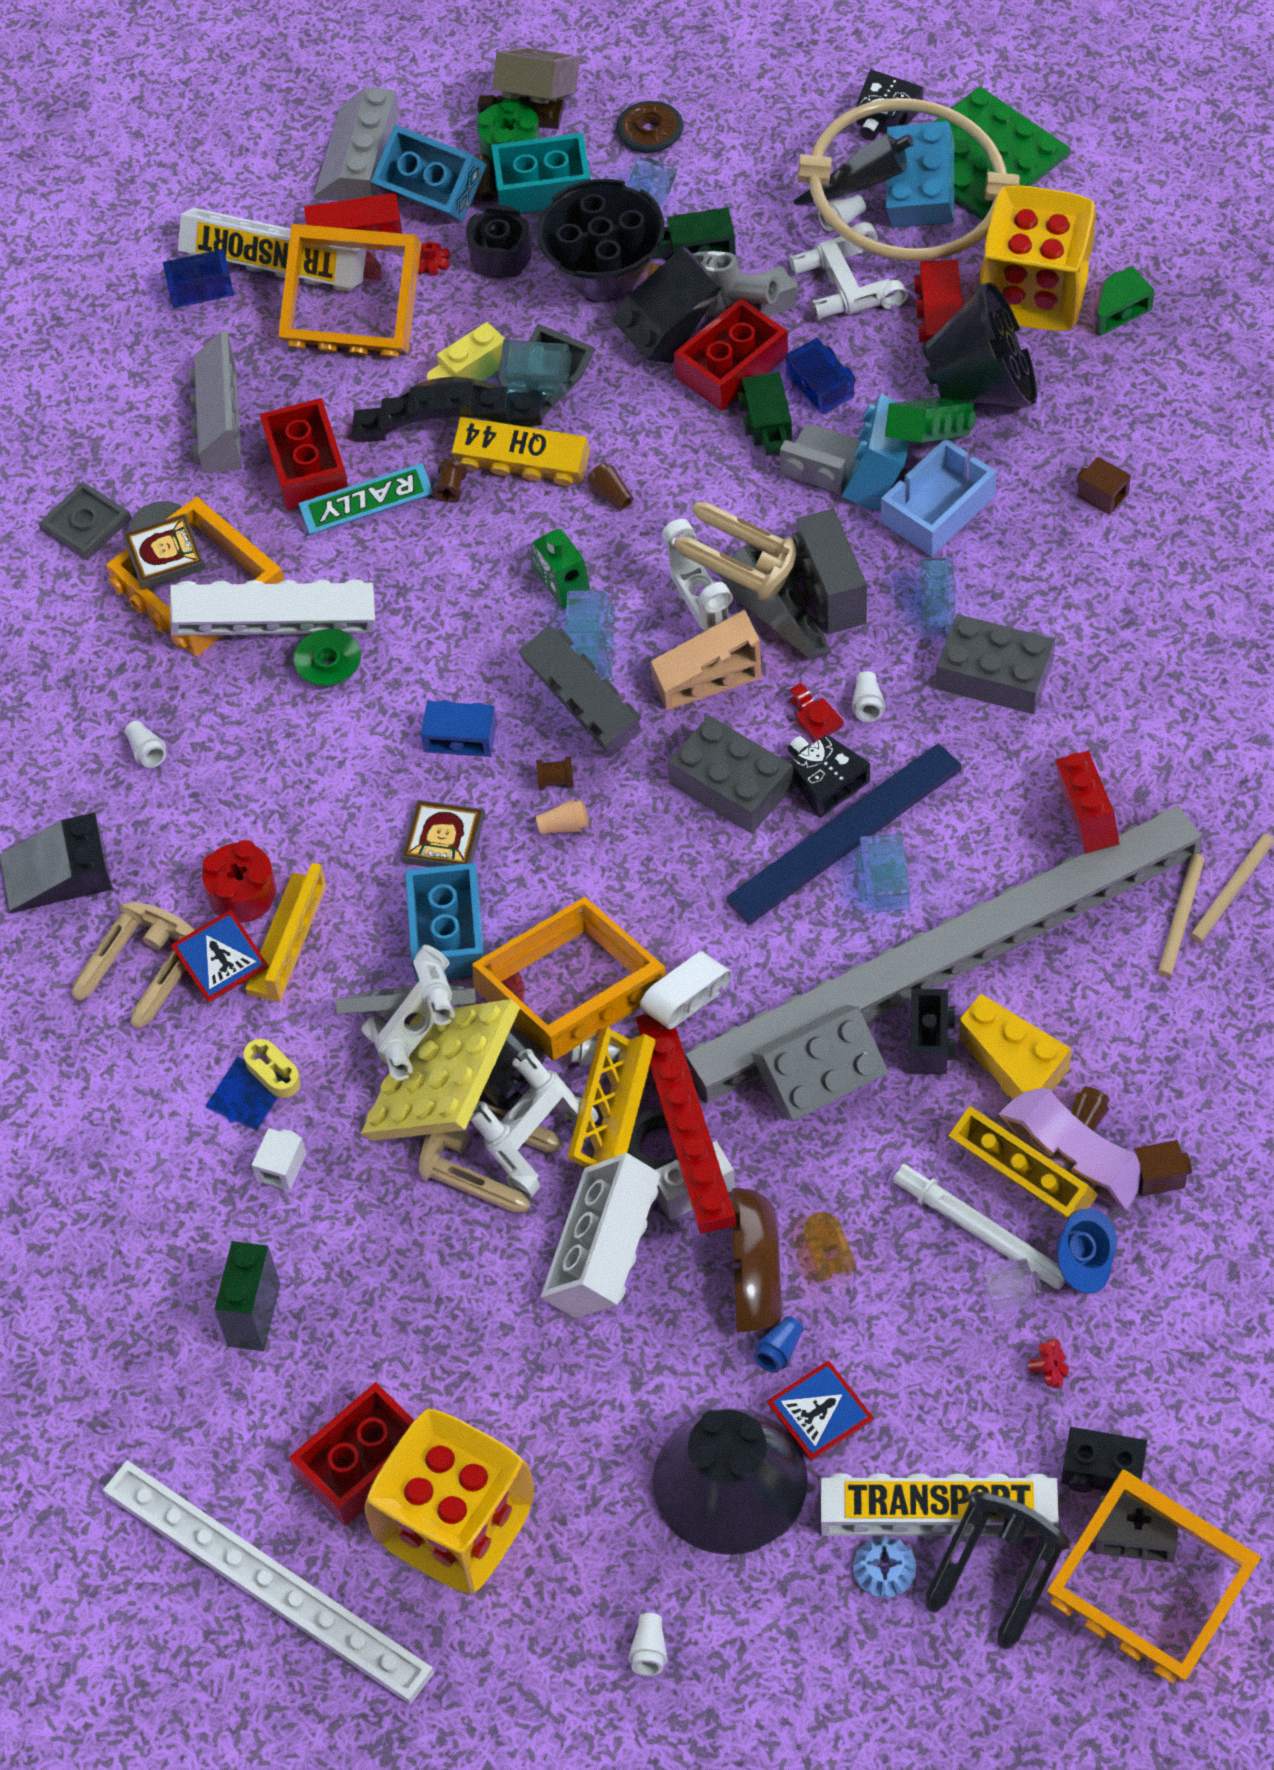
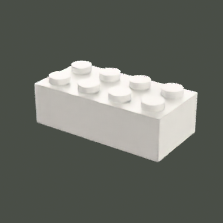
M627 1152L584 1168L540 1297L541 1299L575 1318L618 1305L626 1291L624 1285L629 1270L636 1261L637 1255L635 1252L639 1239L647 1228L646 1218L651 1204L657 1197V1185L661 1173Z

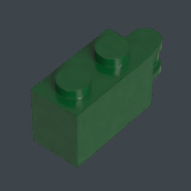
M729 207L668 216L667 227H664L662 243L654 257L673 256L682 247L687 248L692 254L696 252L717 251L736 255L735 233Z
M780 371L743 377L742 391L737 392L739 410H746L747 416H743L745 435H752L754 446L763 445L765 456L780 453V448L784 441L792 440V419Z

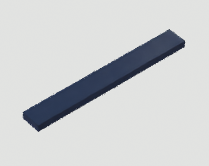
M937 743L726 896L727 903L748 925H751L961 771V763Z

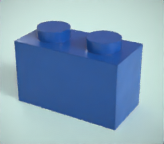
M441 700L439 702L427 701L421 730L424 752L491 757L497 727L495 706L484 703H453L448 700Z

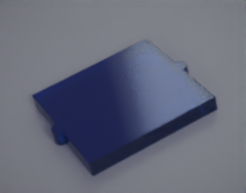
M237 1056L205 1107L226 1117L229 1123L235 1121L257 1131L278 1097L273 1095L249 1072L245 1060ZM276 1074L278 1082H289L288 1078H283L281 1075Z

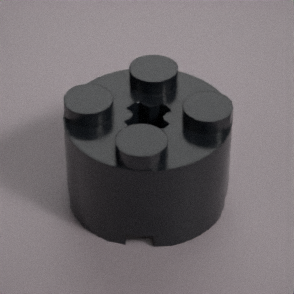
M493 205L485 208L484 213L478 216L476 213L469 219L466 226L470 262L475 272L493 278L516 277L520 275L522 270L528 265L532 255L528 221L520 216V211L510 206Z
M514 1025L510 1029L482 1092L497 1107H504L507 1111H510L522 1097L520 1091L528 1083L517 1068L512 1065L513 1059L517 1058L521 1062L517 1055L525 1049H531L541 1064H543L546 1058L544 1050Z

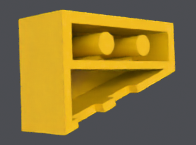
M981 993L960 1018L959 1040L986 1072L989 1071L1000 1084L1003 1092L1010 1096L1012 1100L1027 1091L1038 1088H1046L1053 1091L1070 1069L1072 1051L1070 1047Z

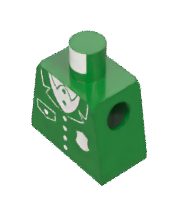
M562 529L552 530L531 543V567L562 609L591 595L585 561ZM567 573L569 574L568 582L564 580Z

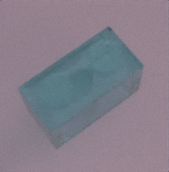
M504 339L498 376L503 387L508 386L509 391L521 393L525 392L526 389L538 390L546 395L567 392L572 355L567 344Z
M902 833L860 837V851H854L855 872H862L863 880L857 881L859 902H866L867 914L909 910L910 891Z

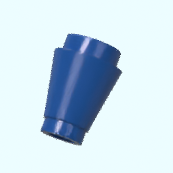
M786 1316L783 1321L756 1343L754 1359L757 1364L772 1373H777L780 1369L786 1368L804 1330L803 1325L797 1319Z

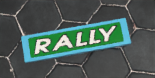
M420 463L300 502L299 508L310 536L431 496L432 488L424 465Z

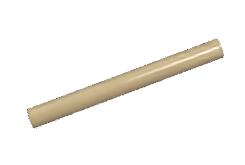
M1263 834L1192 931L1190 939L1202 944L1274 844L1272 836Z
M1192 854L1157 973L1162 977L1171 978L1205 861V858L1200 854Z

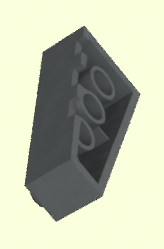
M549 624L518 652L524 662L603 750L612 757L642 731L639 724L641 717L629 703L625 705L617 697L619 692L606 678L602 681L594 672L596 669L595 665L584 653L579 656L571 648L574 643L561 628L556 632Z

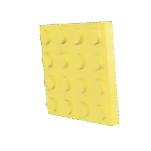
M512 999L456 1007L453 1008L455 1011L454 1019L449 1016L452 1022L447 1025H437L434 1023L408 1057L413 1067L412 1074L407 1071L409 1077L398 1081L393 1079L389 1073L383 1080L380 1087L381 1091L374 1106L367 1114V1121L361 1134L368 1140L378 1141L465 1130L519 1012L520 1006ZM416 1014L409 1026L420 1023L423 1015Z

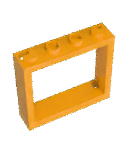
M291 224L278 337L287 342V347H295L301 350L306 349V344L318 345V350L324 352H337V347L349 348V353L355 355H368V350L380 351V356L386 358L399 357V353L408 354L422 241L416 235ZM303 243L404 253L394 338L293 329Z
M197 496L167 518L170 519L186 514L191 529L195 526L198 527L255 576L256 579L253 581H261L264 584H278L281 581H285L282 569ZM127 549L106 564L110 577L108 582L115 588L116 594L121 595L124 593L129 598L130 604L139 614L145 612L150 616L152 624L159 632L167 631L171 635L170 608L148 588L142 590L140 582L132 575L135 569ZM171 635V638L179 649L181 647L183 649L186 648L197 657L224 635Z
M586 897L581 898L570 906H566L560 912L545 921L539 922L533 928L516 938H512L503 946L488 955L482 956L481 959L472 964L474 988L489 1002L512 999L520 1006L513 1025L544 1050V1054L552 1061H555L600 1033V1029L610 1027L639 1009L640 1002L646 991L666 976L663 964ZM586 932L632 974L547 1025L501 982Z
M1123 1469L1051 1583L1046 1594L1052 1598L1049 1604L1057 1608L1064 1615L1070 1617L1075 1612L1087 1620L1084 1627L1102 1639H1105L1107 1634L1121 1642L1118 1649L1130 1658L1139 1662L1141 1657H1144L1155 1664L1153 1672L1161 1678L1166 1679L1172 1684L1175 1683L1176 1679L1184 1683L1258 1564L1261 1556ZM1123 1493L1240 1567L1182 1663L1064 1588Z

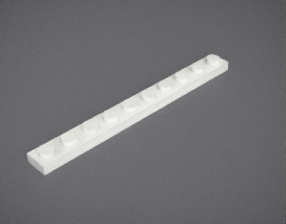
M128 1460L103 1489L105 1496L408 1704H412L433 1676V1667Z

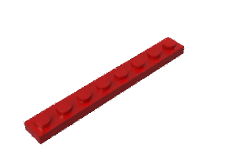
M648 1014L636 1016L639 1035L646 1034L656 1040L649 1068L699 1233L703 1234L737 1226L732 1203L676 1027L667 1029Z

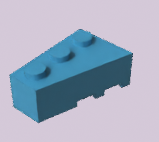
M883 394L879 395L874 405L869 403L862 416L864 424L858 435V440L860 441L855 450L854 459L841 496L875 511L880 509L881 498L892 488L904 467L909 441L885 437L888 405L898 401Z

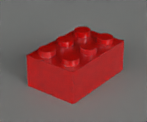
M740 298L674 352L675 377L720 411H723L737 399V392L742 391L743 377L767 374L788 357V331Z
M322 398L259 414L264 438L287 511L299 508L300 502L348 487L345 468Z
M375 1382L289 1456L293 1472L310 1492L344 1526H347L365 1510V1502L376 1476L415 1420Z

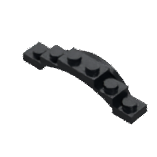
M436 378L412 386L398 397L382 399L381 408L354 410L351 435L354 442L386 440L387 433L397 428L423 420L442 417H478L508 422L510 425L522 427L543 425L545 399L542 392L512 395L509 392L508 386L498 387L473 378Z

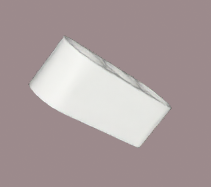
M701 951L653 984L644 994L640 1002V1009L667 1029H673L720 994L718 990L721 987L725 988L730 982L732 972Z

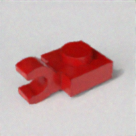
M800 682L790 689L793 697L789 701L799 711L796 714V722L814 742H817L824 736L833 734L844 726V720L824 698L816 702L813 701L810 692L803 683Z

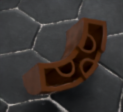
M732 1188V1207L737 1226H733L734 1263L741 1262L742 1268H734L737 1332L757 1331L776 1325L780 1322L782 1316L778 1220L775 1208L765 1196L751 1189Z

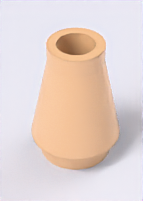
M571 799L543 814L536 815L541 835L582 832V828L589 827L588 814L583 800L574 801V799Z

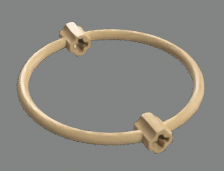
M911 98L877 100L855 107L839 116L822 132L812 150L811 156L800 155L797 175L798 183L809 184L814 203L825 221L844 239L878 256L903 261L940 259L957 254L976 244L987 235L995 200L1001 188L1013 185L1019 186L1020 178L1016 174H1007L1004 161L996 145L973 121L943 105ZM913 111L936 116L964 130L986 153L994 172H987L984 199L992 200V206L976 228L963 237L944 245L929 248H903L880 243L848 226L835 213L825 197L822 185H829L832 161L831 157H823L828 145L845 127L861 118L876 113Z

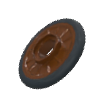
M642 101L633 104L620 115L617 121V133L620 140L631 149L641 152H657L672 146L680 138L684 127L680 113L673 106L661 101ZM647 123H655L658 125L655 129L647 130L642 127Z

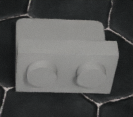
M807 424L803 427L795 443L785 440L780 448L781 475L842 493L854 459L855 450L860 440Z

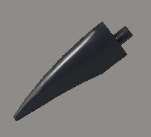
M885 134L862 147L846 163L830 174L829 185H822L827 200L867 189L905 172L907 168L905 149L914 145L912 137L906 134L899 139H895ZM810 189L793 200L794 204L814 203Z

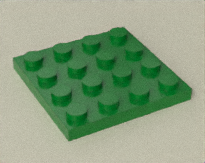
M981 86L951 108L973 121L990 137L1002 156L1007 174L1020 176L1019 186H1032L1070 155L1071 148ZM938 118L934 122H944L946 120ZM950 123L955 141L954 201L983 220L993 203L992 200L984 199L987 172H994L992 165L981 146L964 130Z

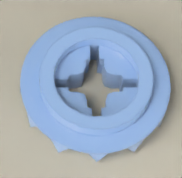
M883 1535L878 1539H868L857 1550L853 1563V1572L857 1583L864 1591L876 1597L890 1598L903 1593L910 1587L916 1574V1562L912 1549L905 1546L900 1538L895 1540ZM882 1552H886L889 1563L896 1564V1566L889 1568L887 1580H883L880 1567L873 1566V1564L880 1563Z

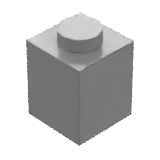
M783 266L757 274L777 277L779 291L777 301L773 305L752 303L756 309L769 317L796 307V294L799 293L798 285L793 276H788Z

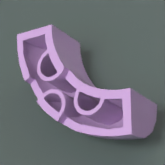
M1038 1088L1027 1091L1013 1099L999 1113L1004 1122L1020 1140L1029 1146L1032 1144L1038 1151L1047 1155L1051 1161L1089 1185L1098 1194L1096 1198L1124 1210L1130 1206L1138 1192L1141 1179L1140 1163L1136 1153L1111 1143L1088 1128L1059 1101L1051 1089Z

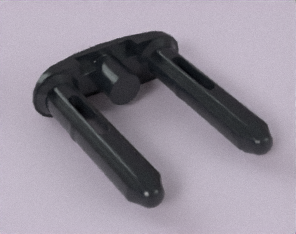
M974 1491L965 1496L969 1504L926 1592V1608L930 1612L937 1613L948 1604L990 1514L996 1513L1006 1518L998 1534V1537L1019 1547L1027 1529L1038 1534L1040 1537V1542L1027 1569L1024 1571L1023 1578L998 1628V1645L1003 1649H1010L1020 1641L1062 1550L1070 1549L1069 1539L1060 1528L1027 1505L1007 1497ZM971 1523L974 1525V1529L959 1561L954 1563L952 1560L968 1524ZM1043 1559L1046 1561V1566L1031 1598L1026 1599L1024 1593L1040 1560Z

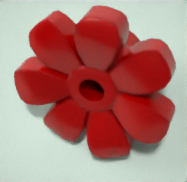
M426 242L422 244L418 274H424L428 270V274L433 276L439 274L438 268L444 271L450 267L448 259L451 257L449 249H441V244Z
M1049 1339L1047 1343H1041L1038 1348L1041 1358L1030 1359L1028 1362L1030 1373H1044L1046 1385L1052 1386L1053 1389L1062 1387L1063 1377H1068L1069 1366L1062 1363L1066 1358L1063 1349L1060 1348L1061 1345L1058 1339Z

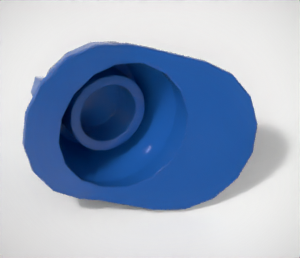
M1091 1208L1078 1210L1070 1216L1064 1229H1062L1057 1237L1056 1251L1061 1275L1072 1288L1085 1294L1097 1293L1105 1287L1109 1279L1117 1247L1116 1230L1110 1219L1101 1211Z

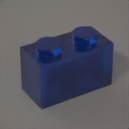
M224 249L163 262L173 308L234 296Z
M818 338L785 354L786 375L822 415L854 398V384L856 380L853 372L849 367H844L837 360L832 348L826 347Z

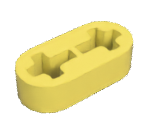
M255 1039L249 1042L243 1052L249 1072L276 1097L288 1098L296 1094L301 1085L296 1066L270 1041ZM258 1053L261 1056L266 1055L269 1064L266 1065L259 1058L255 1060L254 1055ZM278 1072L283 1078L289 1077L290 1082H278L275 1073Z

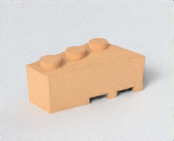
M745 609L651 661L652 680L666 710L761 679L760 640Z

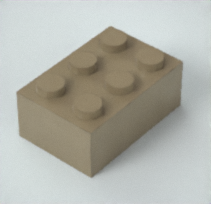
M527 47L496 52L492 89L502 91L501 96L519 99L520 96H531L530 101L548 104L549 101L565 99L566 95L576 92L580 56Z

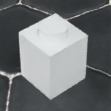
M268 1128L252 1163L256 1181L290 1191L307 1154L303 1139L290 1130L283 1129L277 1131Z

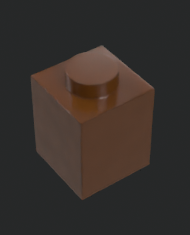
M1097 457L1090 466L1085 465L1080 470L1076 479L1078 483L1077 497L1110 515L1129 495L1131 475L1104 459Z
M1178 1140L1134 1148L1140 1163L1141 1179L1139 1189L1142 1197L1185 1188L1187 1175L1192 1173L1189 1155L1187 1152H1181Z

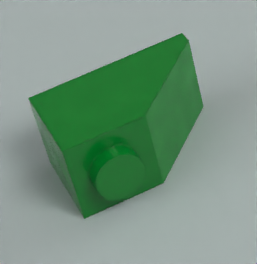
M1133 266L1114 272L1105 280L1097 314L1096 333L1099 336L1153 309L1154 289Z

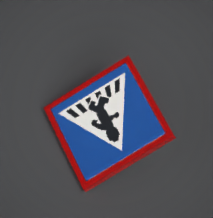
M232 910L227 911L171 944V948L207 1003L214 1001L269 968V965Z
M829 1360L766 1401L767 1405L811 1462L874 1420V1417Z

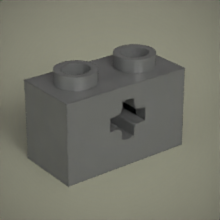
M1122 1494L1096 1535L1095 1554L1174 1563L1177 1550L1178 1528L1129 1496ZM1106 1496L1100 1497L1099 1506L1101 1505ZM1134 1522H1141L1142 1529H1134Z

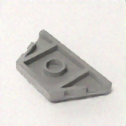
M450 985L452 991L451 1005L476 1003L475 988L464 989V986ZM415 986L374 989L351 995V998L336 999L337 1014L379 1011L380 1016H393Z

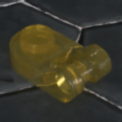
M826 1212L811 1215L805 1222L804 1237L820 1282L832 1279L831 1275L844 1271L845 1274L856 1271L853 1254L838 1219ZM836 1249L839 1257L827 1260L824 1253Z

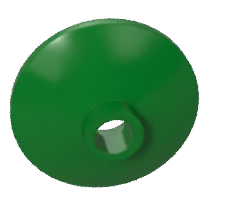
M322 629L309 634L298 644L294 653V665L297 673L308 683L317 686H333L348 680L357 671L361 662V651L357 641L350 634L337 629ZM327 661H333L331 664H324Z

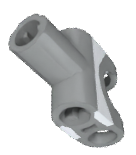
M717 251L693 253V256L722 286V289L704 316L717 318L740 298L749 304L773 305L777 301L779 291L777 277L742 274L736 256L732 253Z

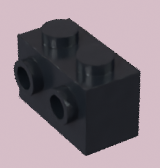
M911 989L910 1074H947V1060H955V1039L948 1038V1029H955V1007H948V989Z
M1070 1426L1061 1484H1067L1070 1489L1077 1492L1086 1493L1095 1489L1108 1493L1123 1469L1142 1480L1148 1440Z

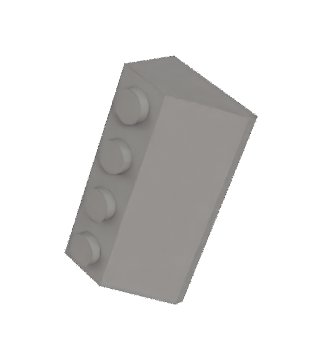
M365 87L340 106L314 192V199L342 201L377 195L378 186L371 183V180L393 127L398 121L399 109L396 90Z
M228 330L220 331L194 355L195 369H189L191 387L196 388V393L190 394L192 412L197 413V418L191 419L194 438L198 437V443H193L192 445L195 463H201L203 474L242 469L237 370Z

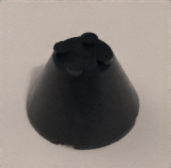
M614 179L587 180L561 190L552 197V203L546 210L541 211L537 221V239L543 255L589 302H609L629 295L658 251L664 237V218L655 199L643 189H640L639 192L625 186V181Z
M989 282L980 285L927 342L922 343L923 353L929 361V365L925 366V373L931 385L937 383L938 392L942 398L974 402V404L1029 407L1035 404L1038 398L1037 382L1028 348L1022 350L1015 333L1021 330L1006 298L995 284Z
M739 1408L710 1410L680 1425L663 1444L657 1456L653 1472L655 1501L658 1510L671 1527V1530L682 1540L698 1549L722 1555L753 1552L761 1549V1546L768 1544L777 1537L782 1536L798 1518L807 1493V1468L803 1454L793 1437L771 1418L758 1412Z

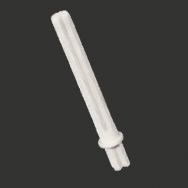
M903 1164L899 1171L895 1173L894 1183L917 1197L918 1204H927L934 1210H937L1055 1289H1060L1065 1284L1066 1280L1061 1275L1059 1265L937 1185L938 1180L935 1178L929 1180L906 1164Z

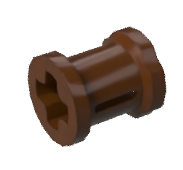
M455 460L442 461L438 466L439 480L433 486L432 495L438 501L456 503L461 498L460 484L466 478L467 469L462 463Z
M571 756L565 757L563 761L543 762L542 759L536 760L539 791L545 790L546 786L567 784L569 788L574 787Z

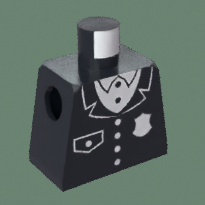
M870 69L856 107L869 102L892 98L923 100V87ZM881 112L861 118L856 121V124L861 126L859 133L865 140L874 141L879 133L887 134V127L907 125L919 112Z
M799 736L788 746V752L795 757L790 762L793 765V782L820 818L870 782V763L831 736H824L813 745L804 737Z

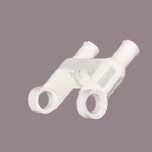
M863 222L852 227L858 233L864 236L869 234L868 238L877 241L878 235L872 224ZM842 236L820 242L813 250L789 256L790 268L795 276L820 268L825 270L831 284H835L837 287L835 295L811 301L812 311L817 321L841 312L844 315H851L881 305L885 309H890V306L895 304L900 306L907 300L908 293L903 283L899 280L890 281V279H885L859 287L844 258L863 253V249L855 246ZM898 290L894 295L886 297L889 293Z
M677 519L670 522L662 531V537L668 546L670 575L676 585L675 592L678 593L677 596L685 600L699 626L706 631L729 618L728 606L732 602L733 596L725 583H713L704 566L680 555L675 549L674 542L678 537H674L682 532L684 533L678 537H690L697 540V536L688 520ZM697 586L705 587L700 596H695Z
M423 945L416 954L413 964L418 974L419 982L388 1023L380 1017L371 1015L361 1027L363 1034L375 1043L381 1061L388 1065L391 1077L398 1081L409 1077L407 1071L412 1074L413 1067L408 1057L434 1023L437 1025H447L452 1022L449 1016L453 1019L455 1017V1011L450 1003L452 991L444 972L449 966V961L439 950L430 945ZM420 1013L423 1015L422 1021L416 1025L409 1026L404 1023L405 1018L409 1014Z
M525 1049L517 1055L521 1062L514 1058L512 1065L517 1068L530 1084L529 1089L501 1122L491 1112L485 1102L477 1103L474 1109L476 1114H472L469 1121L483 1135L485 1148L507 1172L506 1181L513 1189L521 1190L526 1194L527 1199H531L541 1187L540 1182L537 1180L539 1175L518 1152V1149L554 1107L565 1120L570 1119L576 1124L582 1098L575 1097L556 1072L546 1070L531 1049ZM592 1107L591 1116L594 1123H596L599 1115Z

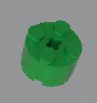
M506 98L501 103L490 106L477 116L480 152L487 155L491 161H493L491 145L540 138L536 113L529 106L520 103L518 99Z

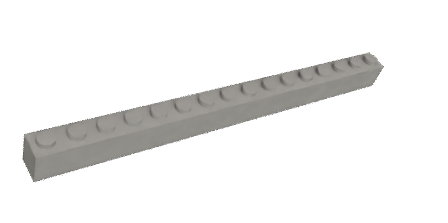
M1179 806L1169 811H1160L1151 820L1139 826L1133 825L1125 829L1119 835L1120 845L1083 853L1079 856H1071L1064 860L1061 865L1050 871H1041L1034 875L1030 881L1018 887L1011 886L1004 890L1000 896L988 902H979L970 911L958 917H949L938 927L926 933H917L908 942L896 948H888L882 951L877 958L865 964H856L845 974L833 980L826 979L819 983L815 989L803 995H794L783 1005L771 1011L760 1012L753 1020L740 1027L733 1026L724 1031L720 1037L708 1043L702 1042L695 1045L685 1054L692 1079L707 1103L761 1077L751 1054L752 1052L844 1005L859 1006L867 1023L911 1000V989H934L1190 859L1192 854H1200L1202 836Z

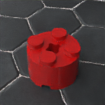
M241 840L238 843L227 844L212 854L207 855L203 860L202 880L210 907L216 915L221 916L227 911L232 910L239 922L245 923L256 920L269 911L277 894V885L269 857L262 849L255 846L252 841Z

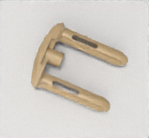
M696 502L692 507V512L700 521L761 550L762 553L755 567L752 568L693 538L678 537L674 542V547L680 555L757 592L758 599L762 601L771 599L776 595L785 583L795 561L796 545L793 538L788 536V538L782 539L708 502Z
M129 902L120 905L118 908L121 913L74 981L72 996L80 1001L93 993L139 925L147 929L149 928L143 937L144 943L158 951L161 950L169 937L178 941L195 931V929L181 918L153 905L139 902ZM172 951L166 962L162 965L160 971L133 1009L131 1025L134 1028L141 1029L152 1021L186 969L174 951Z
M487 1104L488 1108L500 1122L507 1115V1112ZM538 1126L524 1142V1144L546 1153L558 1152L563 1145L562 1140L555 1132ZM462 1130L428 1134L426 1136L419 1160V1173L424 1181H427L429 1178L436 1179L513 1213L528 1211L530 1201L522 1192L440 1157L445 1147L462 1153L468 1144L470 1133Z

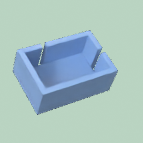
M944 439L905 475V483L900 480L881 498V523L932 557L996 496L997 471L973 456L969 460V480H966L968 476V452L948 439Z

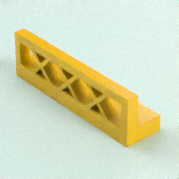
M311 863L307 875L292 872L260 951L269 968L249 979L245 988L247 995L281 1002L327 886L322 865Z
M608 1027L600 1029L567 1155L569 1160L586 1168L628 1152L655 1039L646 1034L627 1039ZM609 1042L621 1048L618 1062L614 1064L608 1052ZM604 1072H606L611 1083L610 1093L604 1095L599 1083L600 1076ZM598 1104L603 1116L602 1124L597 1128L591 1116L592 1107ZM590 1137L595 1149L593 1159L581 1153L584 1138Z

